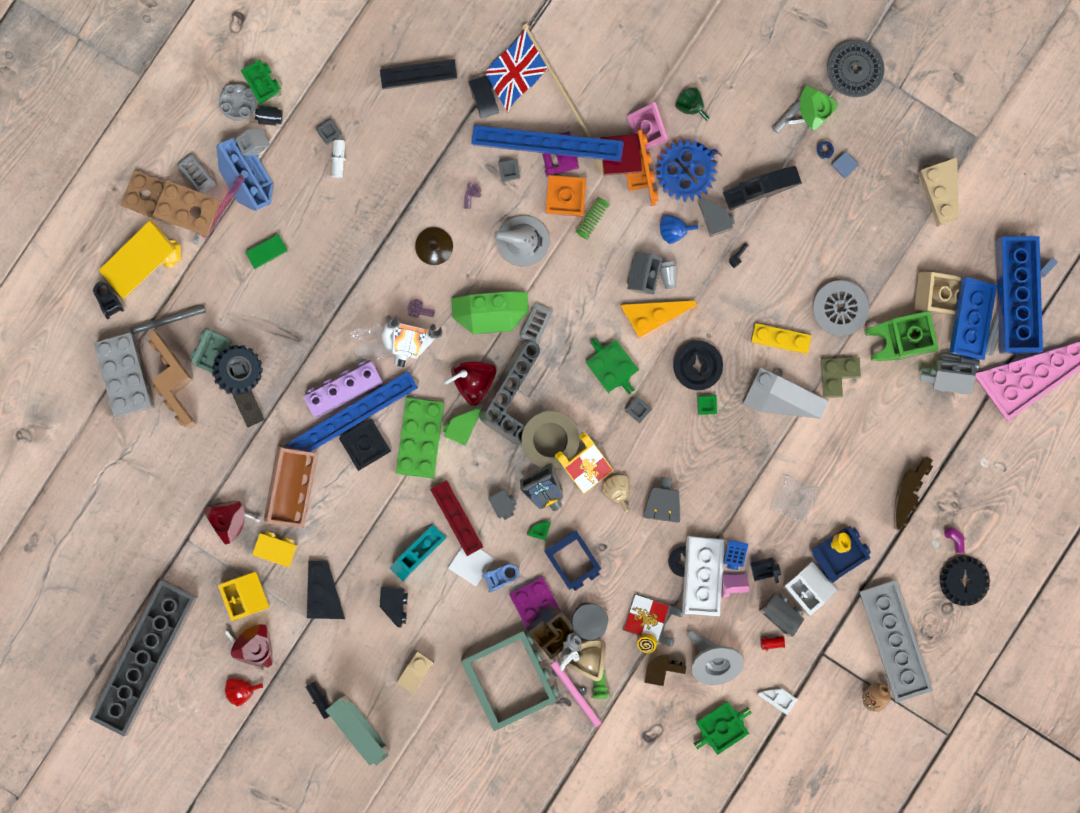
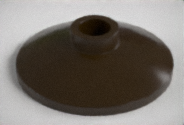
M432 227L425 229L416 239V254L421 261L428 265H440L450 258L453 252V241L450 235L441 228ZM436 242L437 248L432 249L430 244Z

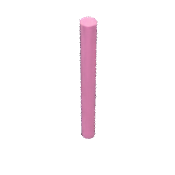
M554 661L551 663L550 666L595 727L599 726L601 721L564 670H560L558 662Z

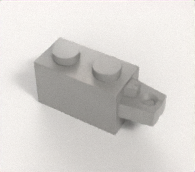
M937 360L936 367L921 368L920 381L932 384L934 390L972 395L976 378L975 365Z

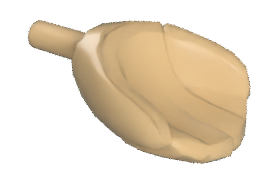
M615 475L608 478L603 484V494L612 502L620 503L624 512H628L629 509L625 503L630 493L628 477L626 475Z

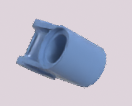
M508 564L481 576L485 578L489 587L488 592L490 593L515 581L519 577L520 572L516 565ZM509 567L515 569L516 574L513 578H508L505 574L506 569Z

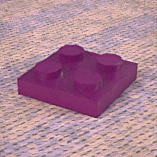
M543 577L509 594L526 628L540 617L539 611L548 607L560 609Z

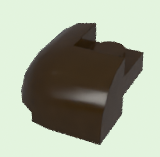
M548 607L538 612L540 617L529 625L526 630L547 656L553 659L562 651L563 643L566 642L567 636L572 633L574 628L560 609Z

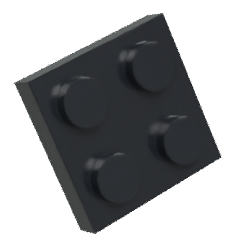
M372 419L339 438L358 471L391 452Z

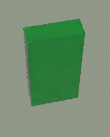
M278 234L245 253L256 270L288 252Z

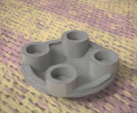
M229 84L219 97V107L227 118L233 121H242L254 113L256 97L248 86Z

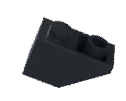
M381 587L379 607L397 627L402 628L407 620V612L403 611L404 604H408V593H405V589Z

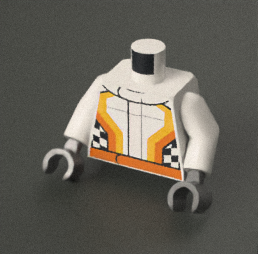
M388 315L386 317L388 323L385 324L381 338L386 352L396 354L394 366L405 368L407 357L417 359L435 338L442 336L443 332L441 327L435 331V324L430 326L431 332H428L427 329L401 324L397 316L392 320L391 316Z

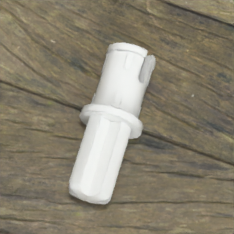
M334 140L333 157H331L332 178H343V164L346 161L344 158V140Z

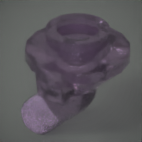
M467 183L464 209H471L472 197H481L480 192L482 190L477 183Z
M419 299L411 301L407 306L408 315L414 318H418L419 315L434 317L435 310L422 308L423 302Z

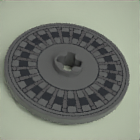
M849 41L841 44L833 51L827 65V74L832 86L839 93L854 98L864 97L875 91L883 79L885 70L884 61L878 50L863 41ZM855 64L858 65L859 69H861V71H858L857 74H855L854 70L851 69L854 67Z

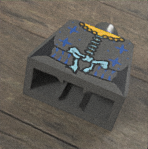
M552 463L520 479L522 493L539 509L550 506L552 511H557L562 507L560 500L563 498V488Z

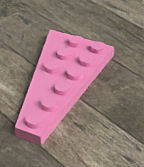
M1080 342L976 373L975 379L1004 419L1009 421L1080 370Z

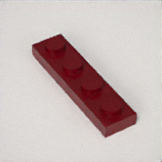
M445 480L431 488L430 490L466 556L484 548L448 481Z

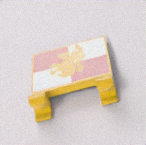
M585 432L581 433L579 438L586 447L569 461L561 451L555 454L556 459L583 494L614 471Z

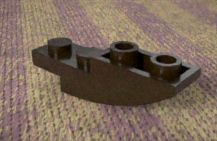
M927 456L923 458L916 471L907 470L899 486L894 506V529L897 531L901 528H906L910 521L908 518L911 511L915 512L920 504L918 502L920 497L914 494V491L918 492L923 485L921 481L923 476H928L933 468L931 465L933 460Z

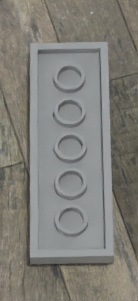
M897 580L860 591L859 594L895 702L897 703L933 691Z

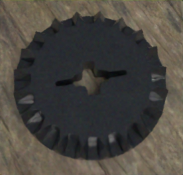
M692 341L682 346L676 353L673 370L678 381L686 388L695 391L705 390L715 385L720 379L723 371V360L719 351L713 345L704 341ZM696 355L699 363L704 365V367H701V377L697 369L693 368V365L696 363Z
M956 557L950 560L941 571V590L944 596L956 605H974L980 602L989 590V572L986 566L974 557ZM965 573L967 579H970V583H967L966 590L964 584L960 583V579L964 578Z

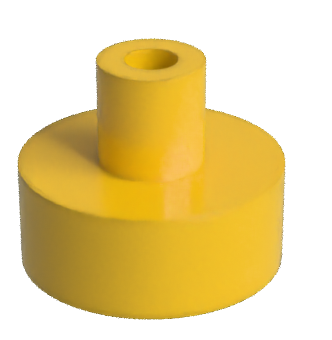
M846 533L836 534L831 542V547L839 553L849 551L851 549L850 537Z

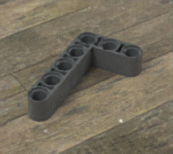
M526 342L519 345L479 412V418L482 423L515 445H522V440L520 441L518 434L520 431L523 433L525 426L505 412L540 354V347L535 342ZM528 346L531 349L530 355H528L526 352ZM518 362H519V363L521 364V366H522L521 371H518V369H517V363H518ZM509 378L512 381L511 387H509L507 384V380ZM499 394H500V395L502 396V398H503L501 404L498 402V395H499ZM490 410L493 413V418L491 420L488 418V412ZM505 421L508 423L507 430H505L503 427V423Z

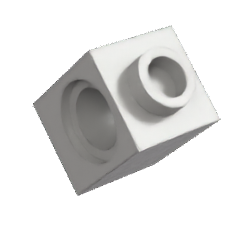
M263 129L246 130L235 139L243 156L258 155L270 146Z

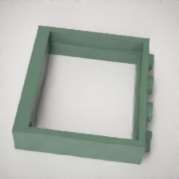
M524 631L461 661L493 731L557 702L556 697L559 696L554 685L550 687L547 681L550 679L546 668L542 669L539 664L542 659L538 651L534 652L531 647L533 641L530 634H525ZM521 639L549 699L499 722L471 663Z
M347 695L338 699L325 710L370 766L373 763L377 766L389 756L387 752L390 748Z

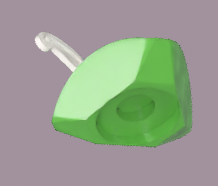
M807 85L800 98V111L803 119L789 120L787 124L805 122L811 129L817 130L838 108V103L833 98Z

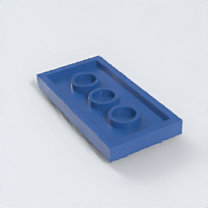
M962 277L949 353L985 360L997 285Z

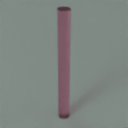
M238 175L221 201L209 233L245 180L243 175Z

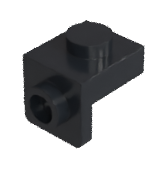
M773 557L750 563L754 582L773 577L775 584L779 583L778 576L781 575L779 564L775 565Z

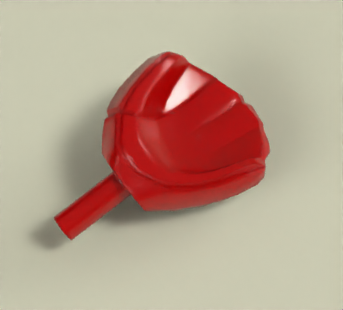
M230 678L226 680V698L231 704L239 707L251 698L254 690L263 688V684L260 683L252 686L250 682L243 678Z

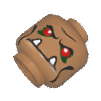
M873 683L862 695L863 705L869 711L880 712L891 701L889 688L884 684Z

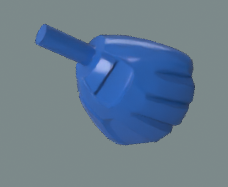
M672 215L663 216L660 223L661 236L668 244L682 239L687 235V231L698 229V225L686 226L683 220Z

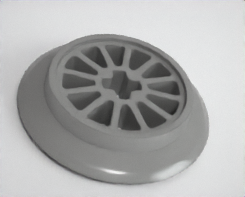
M838 280L826 284L819 290L814 300L813 311L816 321L825 331L834 335L844 336L856 332L863 326L868 317L869 303L863 290L856 284ZM839 292L845 293L842 300L840 299ZM832 294H837L838 301L832 297ZM849 294L852 298L845 302L846 296ZM829 297L834 304L826 302L827 298ZM852 299L855 300L856 304L848 305ZM825 304H826V305L831 306V307H833V308H832V309H827V310H825V309H824V306H825ZM844 304L846 311L838 313L836 305ZM857 307V312L851 311L849 308ZM825 312H834L830 317H827ZM847 312L855 315L854 319H852L847 314ZM837 315L834 323L830 321V318ZM844 315L850 321L847 324H845ZM839 316H841L842 325L837 324Z

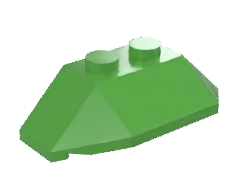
M527 292L474 294L451 299L453 319L472 334L512 331L529 312Z

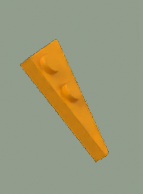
M695 301L627 304L622 305L621 308L638 338H641L697 306V303Z

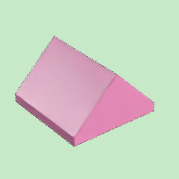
M656 102L627 115L633 135L637 134L638 130H642V134L646 133L648 145H645V150L667 143L668 138Z

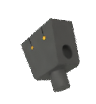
M661 477L660 488L651 489L643 518L680 523L679 491L671 490L673 479Z

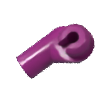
M954 527L947 528L944 531V535L955 542V553H965L963 534Z

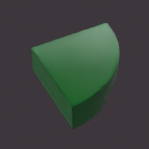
M551 522L537 523L529 530L527 536L546 541Z

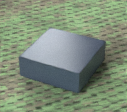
M845 152L832 166L845 179L859 164Z
M1054 257L1041 268V278L1045 277L1057 265L1058 261Z

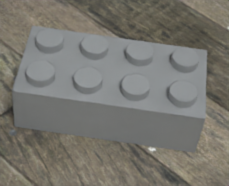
M130 332L95 342L94 347L113 416L120 418L154 408L134 334Z

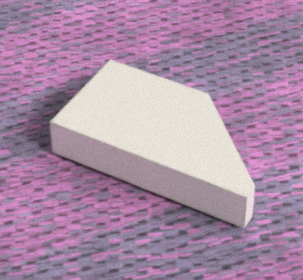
M782 688L762 691L757 694L786 715H788L798 700Z

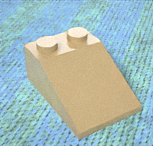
M919 272L914 311H930V313L955 316L962 277L935 272Z

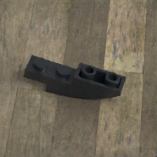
M791 166L739 183V186L724 191L723 195L731 211L761 198H768L801 185L802 181L796 166Z

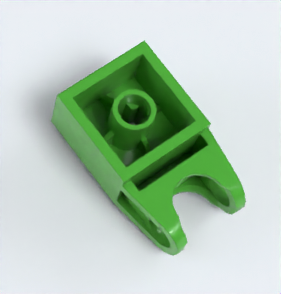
M930 311L895 318L864 331L866 336H880L886 341L885 349L872 355L871 361L901 360L938 352V344ZM912 332L920 335L917 339L910 337Z

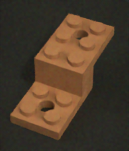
M134 170L121 206L174 227L177 225L207 237L221 201L168 180L164 182ZM144 190L151 192L148 200L141 199V193ZM199 207L201 214L198 217L191 216L192 208Z
M152 331L148 334L151 339L148 342L154 350L160 351L162 354L160 359L168 366L166 370L152 379L154 383L152 387L158 395L164 396L166 400L163 402L172 412L175 411L177 414L175 419L183 427L186 426L191 429L197 424L175 393L193 379L160 334Z

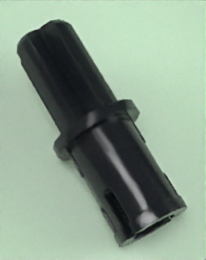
M316 681L305 686L314 701L312 704L316 705L323 719L330 717L325 711L330 707L325 699L326 695L323 696Z

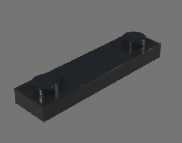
M455 59L380 70L383 90L458 79Z

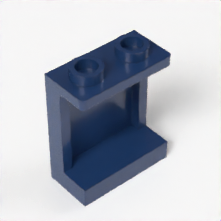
M847 526L836 533H846L850 537L851 549L849 551L839 553L831 547V542L835 535L810 550V553L830 583L835 582L871 558L869 556L871 553L870 549L865 543L862 545L858 539L861 536L855 527Z

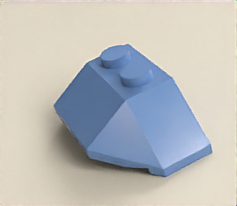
M233 138L216 146L218 168L237 202L253 211L270 205L272 202L273 182L257 155L243 156L236 140Z

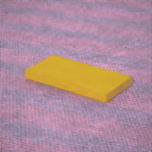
M150 220L99 271L121 298L125 299L176 248L158 226Z

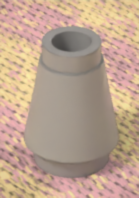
M674 260L662 262L660 275L665 289L676 288L677 265H675Z

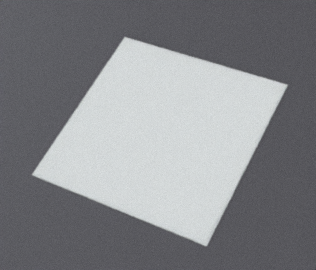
M461 548L448 569L474 586H477L482 578L481 575L485 574L494 558L481 549L466 556Z

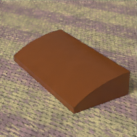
M277 446L263 519L266 523L304 528L318 453L293 447Z

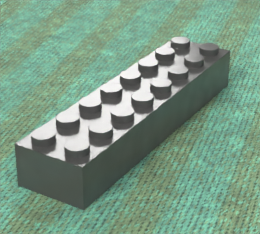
M160 580L90 720L122 736H128L198 597L165 580Z

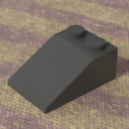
M774 593L759 611L783 633L793 637L804 621L802 617L804 613L796 606L793 608L787 604L789 600L784 595Z

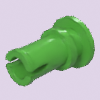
M604 669L602 679L594 681L593 691L595 695L591 696L593 699L611 697L610 694H606L608 687H606Z

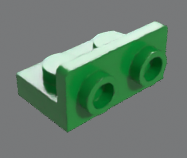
M258 60L240 70L259 104L276 95L277 97L280 96L278 90L281 87L276 79H271L269 74L272 71L267 62L263 64L261 60Z

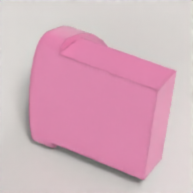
M723 574L722 598H728L730 593L749 592L746 574Z

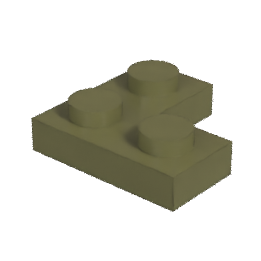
M860 358L821 359L823 398L843 397L842 379L861 377Z

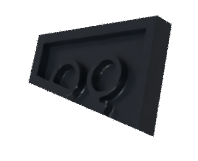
M308 561L307 618L345 619L328 561Z

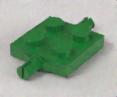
M597 338L594 339L595 343L591 341L590 344L597 352L585 363L606 391L610 393L620 386H623L628 395L631 394V391H635L628 381L639 369L619 342L615 340L608 346L602 347Z
M727 701L697 721L696 724L702 733V738L693 743L697 750L708 744L719 755L750 733L745 728L742 720L752 714L751 711H748L750 710L748 706L738 713Z

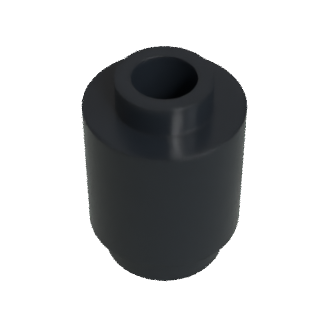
M260 105L259 109L256 108L255 120H258V124L271 126L282 124L283 109Z

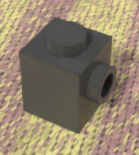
M505 489L488 498L499 519L503 517L506 520L514 515L513 511L516 510L514 506L517 503L512 494L508 496Z

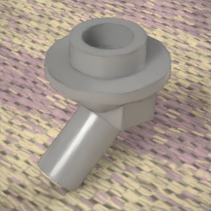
M571 633L567 636L566 642L563 643L564 646L560 657L565 659L570 650L577 652L581 649V639L576 634Z

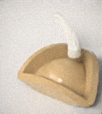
M602 639L582 641L579 651L570 650L567 657L561 663L560 670L563 671L566 665L594 681L601 680L605 661V641Z

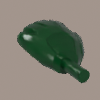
M688 88L679 95L675 104L679 111L688 115L699 113L706 121L710 118L702 110L704 102L698 88Z

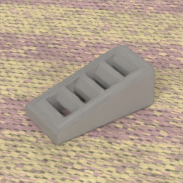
M192 153L177 165L199 193L207 194L217 185ZM194 162L195 164L186 171L185 168ZM197 168H199V170L195 172L192 176L190 175ZM202 174H204V176H203L202 178H200L197 182H195V180H196L197 178H199Z
M535 303L520 338L538 344L553 310ZM536 311H542L546 313L547 316H541L537 314ZM533 317L543 320V324L532 320ZM530 324L540 327V330L538 331L530 327ZM527 330L536 333L537 336L534 337L527 334Z

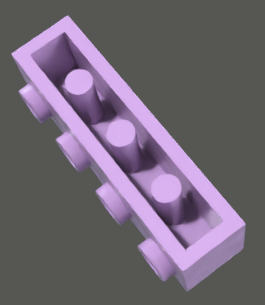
M364 361L358 364V369L352 372L349 369L341 373V377L335 381L333 378L323 383L324 386L319 389L314 387L306 392L307 395L303 398L313 417L316 419L383 384L372 361L369 363Z

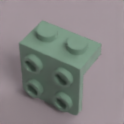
M207 328L206 331L201 332L198 339L200 344L197 349L194 348L190 359H192L191 363L212 373L214 360L223 350L230 347L232 340Z

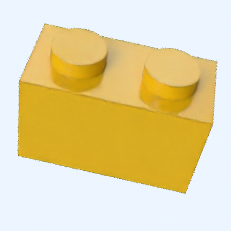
M265 531V534H259L252 555L291 568L298 546L294 545V540L284 537L282 541L276 539V534Z

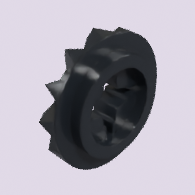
M681 546L671 552L668 565L675 575L684 577L685 569L683 565L675 564L681 560V553L686 558V546Z

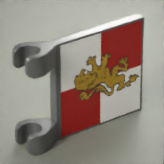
M635 594L623 631L638 636L646 633L656 637L657 642L673 646L674 640L662 636L669 614L682 617V609Z

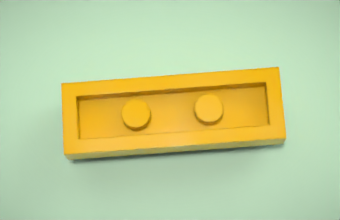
M755 323L751 343L807 355L812 335Z

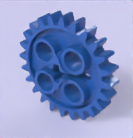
M687 139L686 145H683L682 141L679 140V146L676 147L672 143L673 149L670 150L666 147L667 154H660L663 161L657 160L661 167L655 168V170L661 174L657 175L656 178L662 179L659 182V186L665 185L664 193L670 190V198L675 194L677 201L680 197H683V201L686 202L687 198L690 197L693 202L695 195L701 198V192L708 194L706 188H713L710 181H716L712 175L718 174L713 169L717 166V163H711L715 157L714 155L708 156L710 153L709 149L703 151L704 144L697 147V141H694L693 145H690V141ZM686 153L692 154V159L689 162H684L682 159ZM675 158H678L687 169L690 168L689 171L698 180L697 184L688 174L684 173L683 169L676 163ZM671 166L678 167V172L674 175L668 173ZM698 167L705 168V173L702 176L695 175V170ZM684 180H690L691 182L690 187L687 189L681 188V183Z

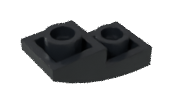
M486 75L469 80L468 85L480 118L483 119L498 114V106Z

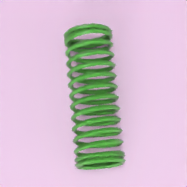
M597 197V201H595V204H593V207H591L592 210H589L590 213H587V215L585 216L586 218H584V221H582V224H580L581 227H578L579 230H576V233L586 240H588L590 235L586 234L581 229L585 230L589 234L592 233L586 230L584 227H587L591 231H593V229H591L584 223L590 225L593 228L595 227L589 224L587 221H590L596 226L597 224L591 221L589 218L599 223L598 220L594 219L589 214L601 220V218L594 215L592 212L596 213L600 217L603 216L596 212L594 209L598 210L602 214H604V212H602L595 206L601 208L604 211L606 210L599 206L597 203L601 204L605 208H608L610 206V204L607 201L600 197Z

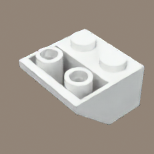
M813 562L808 564L783 586L808 616H811L837 592L836 588Z

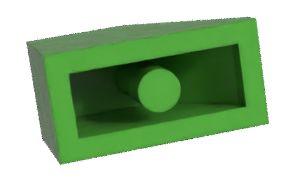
M475 409L452 418L450 422L447 421L442 431L445 433L444 437L466 446L479 418L480 410Z

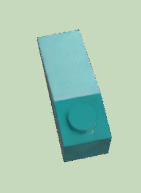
M432 525L389 569L404 582L446 537Z

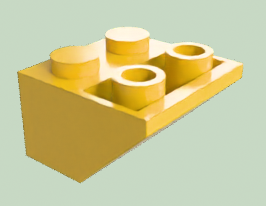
M257 572L218 585L231 622L270 608Z

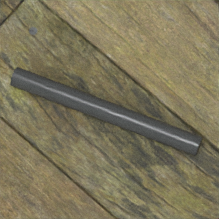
M204 305L133 326L131 331L132 334L143 332L206 313Z

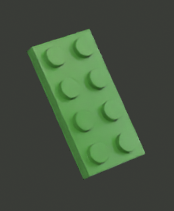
M406 398L396 474L434 479L444 410L443 402Z

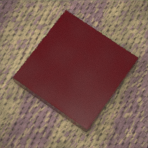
M638 134L600 137V139L623 141L624 143L621 162L602 160L603 176L642 173Z

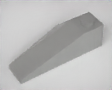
M760 368L743 404L764 413L821 419L829 401Z

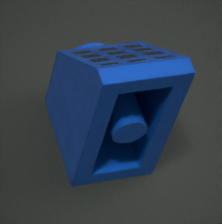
M731 540L727 541L723 564H727V568L733 570L743 567L748 544Z

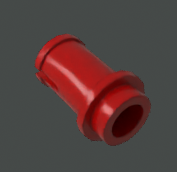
M764 636V638L760 639L761 649L767 652L768 649L785 648L784 636L770 638Z

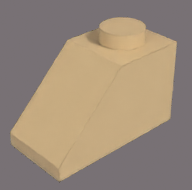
M418 651L399 678L397 684L413 694L434 664V661Z

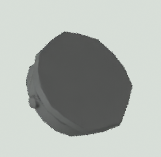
M581 603L575 609L572 616V626L575 634L590 641L605 634L609 621L606 612L596 604Z

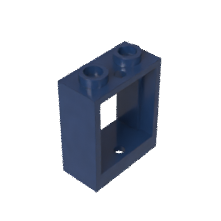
M577 530L544 551L569 590L573 588L576 591L584 586V580L587 578L593 580L600 575L601 567ZM577 540L595 568L570 583L553 555Z

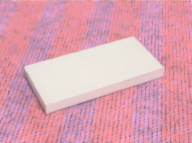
M687 536L682 614L720 616L725 539Z

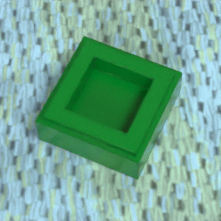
M716 395L697 396L698 415L718 414Z

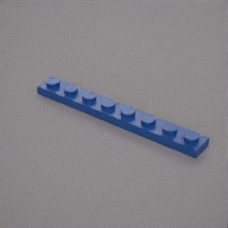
M475 125L471 142L473 146L618 162H621L624 145L623 141Z
M406 372L283 446L314 451L415 391L418 387L410 373Z

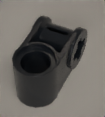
M105 282L95 284L93 293L107 320L115 313L125 311L109 284ZM101 286H106L108 289L105 296H100L98 293Z

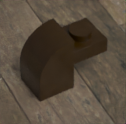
M669 655L657 656L647 666L644 683L664 686L666 671L686 674L687 667L683 666L681 661L672 660L671 664L668 663Z

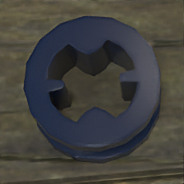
M823 141L818 145L817 154L821 159L825 160L833 156L834 147L830 142ZM823 146L830 147L831 150L828 151V155L821 154L820 151Z

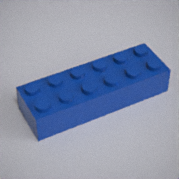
M1040 236L1000 237L996 239L999 354H1034L1043 352Z

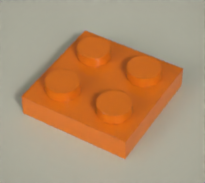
M549 175L546 214L584 217L587 178Z

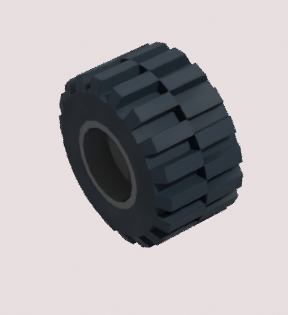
M233 345L223 350L216 357L212 366V377H215L214 382L215 384L218 383L220 390L224 389L227 394L242 395L252 390L258 384L262 377L263 368H261L262 361L257 358L259 355L257 353L254 354L252 352L253 349H247L244 345L240 347Z

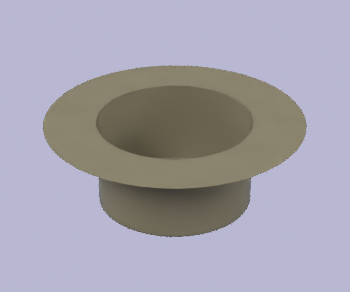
M546 411L535 415L528 421L522 434V447L532 463L542 468L552 463L555 469L562 467L555 457L557 452L561 451L568 461L576 455L579 447V433L576 425L569 417L559 412Z

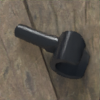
M744 243L740 250L729 259V263L733 268L742 263L739 257L749 246L747 243Z

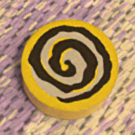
M647 633L642 634L637 642L638 648L644 653L654 652L658 644L656 637Z

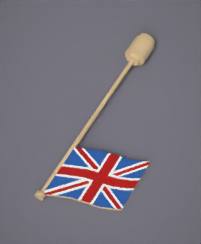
M528 23L524 24L521 27L523 32L518 39L491 64L485 73L507 113L513 104L533 87L548 69L587 138H592L528 29L530 26ZM591 159L598 172L603 175L602 160Z

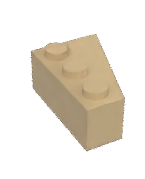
M957 158L922 169L918 173L937 227L956 221L959 218Z

